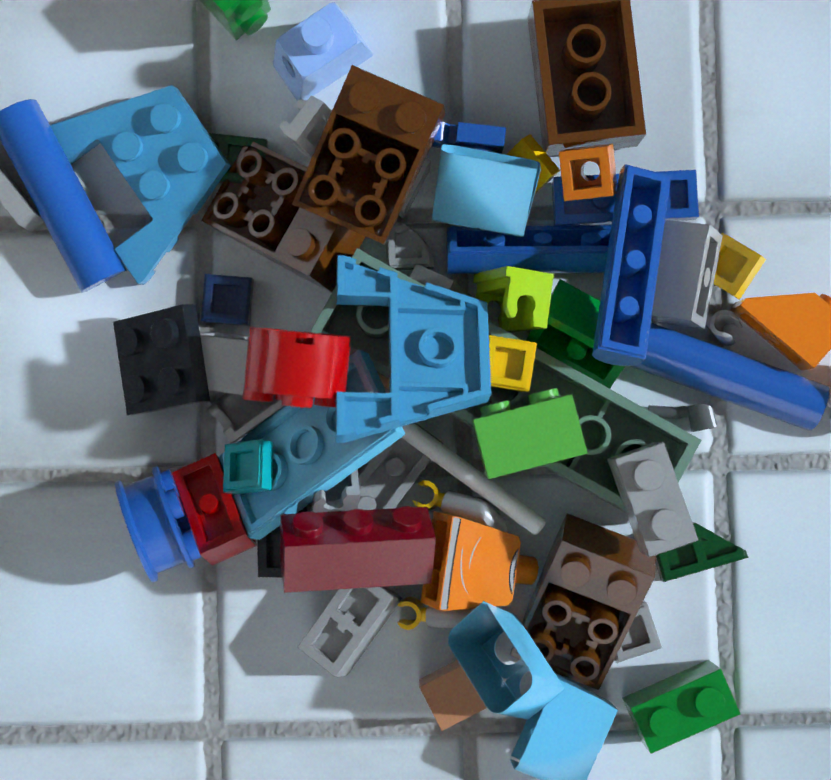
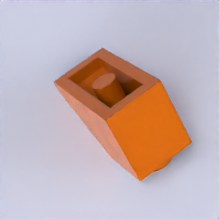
M816 293L751 297L736 302L730 309V311L801 371L815 368L831 350V297L825 294L818 296Z

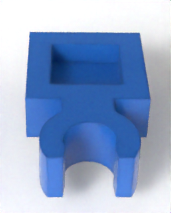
M442 122L431 147L441 148L442 145L447 144L502 154L505 144L506 127L458 122V125H452Z

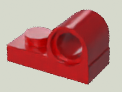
M216 453L172 472L200 555L210 565L214 566L257 546L256 539L248 537L233 495L223 492L224 471Z

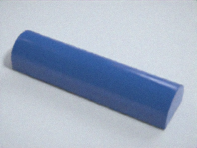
M23 100L0 111V141L81 293L87 292L127 271L121 258L114 250L115 247L37 100Z
M627 164L621 168L619 173L592 351L595 359L619 366H634L646 360L671 176Z
M612 225L526 226L523 237L482 230L480 228L447 227V274H478L505 266L545 273H604Z
M652 322L650 324L646 360L638 365L630 366L806 430H813L820 422L826 409L830 392L828 385Z

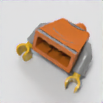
M423 480L418 483L420 486L432 488L434 498L428 504H421L418 501L412 500L415 506L428 507V511L438 506L441 507L443 513L433 511L432 526L436 542L432 584H423L421 601L415 597H407L399 602L397 606L412 607L417 615L415 620L400 619L397 623L402 629H414L420 622H426L428 627L453 628L483 601L496 607L508 606L513 601L515 584L533 585L535 583L539 570L537 559L533 556L519 555L520 537L507 533L506 520L482 499L451 490L441 493L437 485L430 481Z

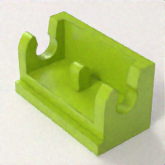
M511 266L474 274L473 283L477 284L475 298L485 301L487 304L490 301H495L499 304L501 309L498 316L499 327L507 332L547 329L554 274Z

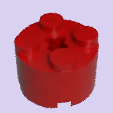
M250 327L243 399L273 402V395L276 394V399L282 400L281 405L312 408L313 398H315L314 405L336 408L337 392H346L350 337Z

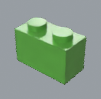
M554 388L528 395L530 405L513 410L510 408L509 400L480 407L482 417L471 420L486 478L491 479L588 454L573 395L559 397L558 389Z

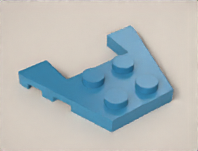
M173 85L50 125L71 165L101 143L153 220L114 249L136 282L142 285L146 284L156 271L154 269L166 252H170L179 240L178 235L192 215L198 213L230 168V163L178 88Z
M338 255L336 304L388 306L389 393L337 392L335 443L349 442L489 401L491 396L487 302L430 283H426L424 287L399 279L397 272L382 267L379 268V271L357 265L354 258Z

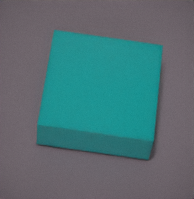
M260 439L225 444L223 492L236 495L272 491L274 442Z

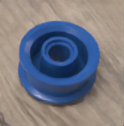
M158 466L153 467L152 476L126 486L121 480L116 481L115 490L126 526L152 583L158 581L159 572L182 563H186L189 568L195 567L194 560L201 558L186 512L178 497L180 495L170 469L161 472Z

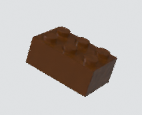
M630 0L532 1L527 19L543 150L548 156H557L564 149L613 143L614 149L637 147L646 135Z

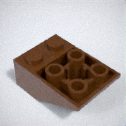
M351 65L292 205L385 244L445 116L444 104Z
M252 142V147L243 146L229 172L238 173L244 178L242 184L230 183V180L223 182L201 221L294 274L332 293L337 285L338 255L352 258L356 249L360 248L365 236L292 205L308 167L255 142ZM256 149L266 154V159L256 152Z
M569 513L566 514L549 551L522 624L554 673L599 690L655 578L656 555L648 557L640 553L636 540ZM620 610L625 612L621 622H619ZM513 646L510 655L521 659V656Z

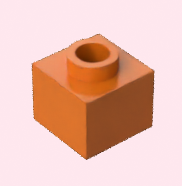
M613 143L569 148L559 152L564 201L607 197L617 193ZM586 162H595L599 166L600 174L596 179H590L584 174Z

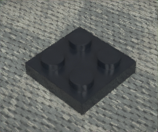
M182 304L113 322L127 416L210 401L196 304Z

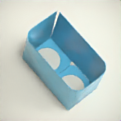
M442 145L432 220L523 237L541 171L540 163L531 159L456 145Z
M483 601L453 627L449 633L448 644L487 709L493 713L529 720L565 689L517 615ZM503 632L506 633L521 656L518 662L511 665L502 663L497 658L495 652L496 641ZM530 670L532 684L529 690L521 695V679Z
M556 674L565 689L526 721L511 755L519 759L520 762L512 759L510 761L515 770L539 780H587L618 709L609 700Z

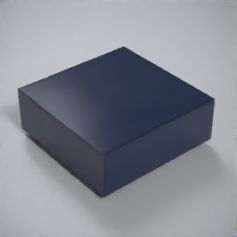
M205 274L201 321L205 323L250 326L254 279L251 277Z

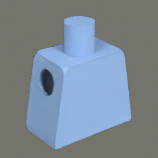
M332 2L276 40L273 66L297 101L300 99L308 100L311 95L314 96L347 74L351 65L359 66L371 58L373 53L348 16L335 2Z

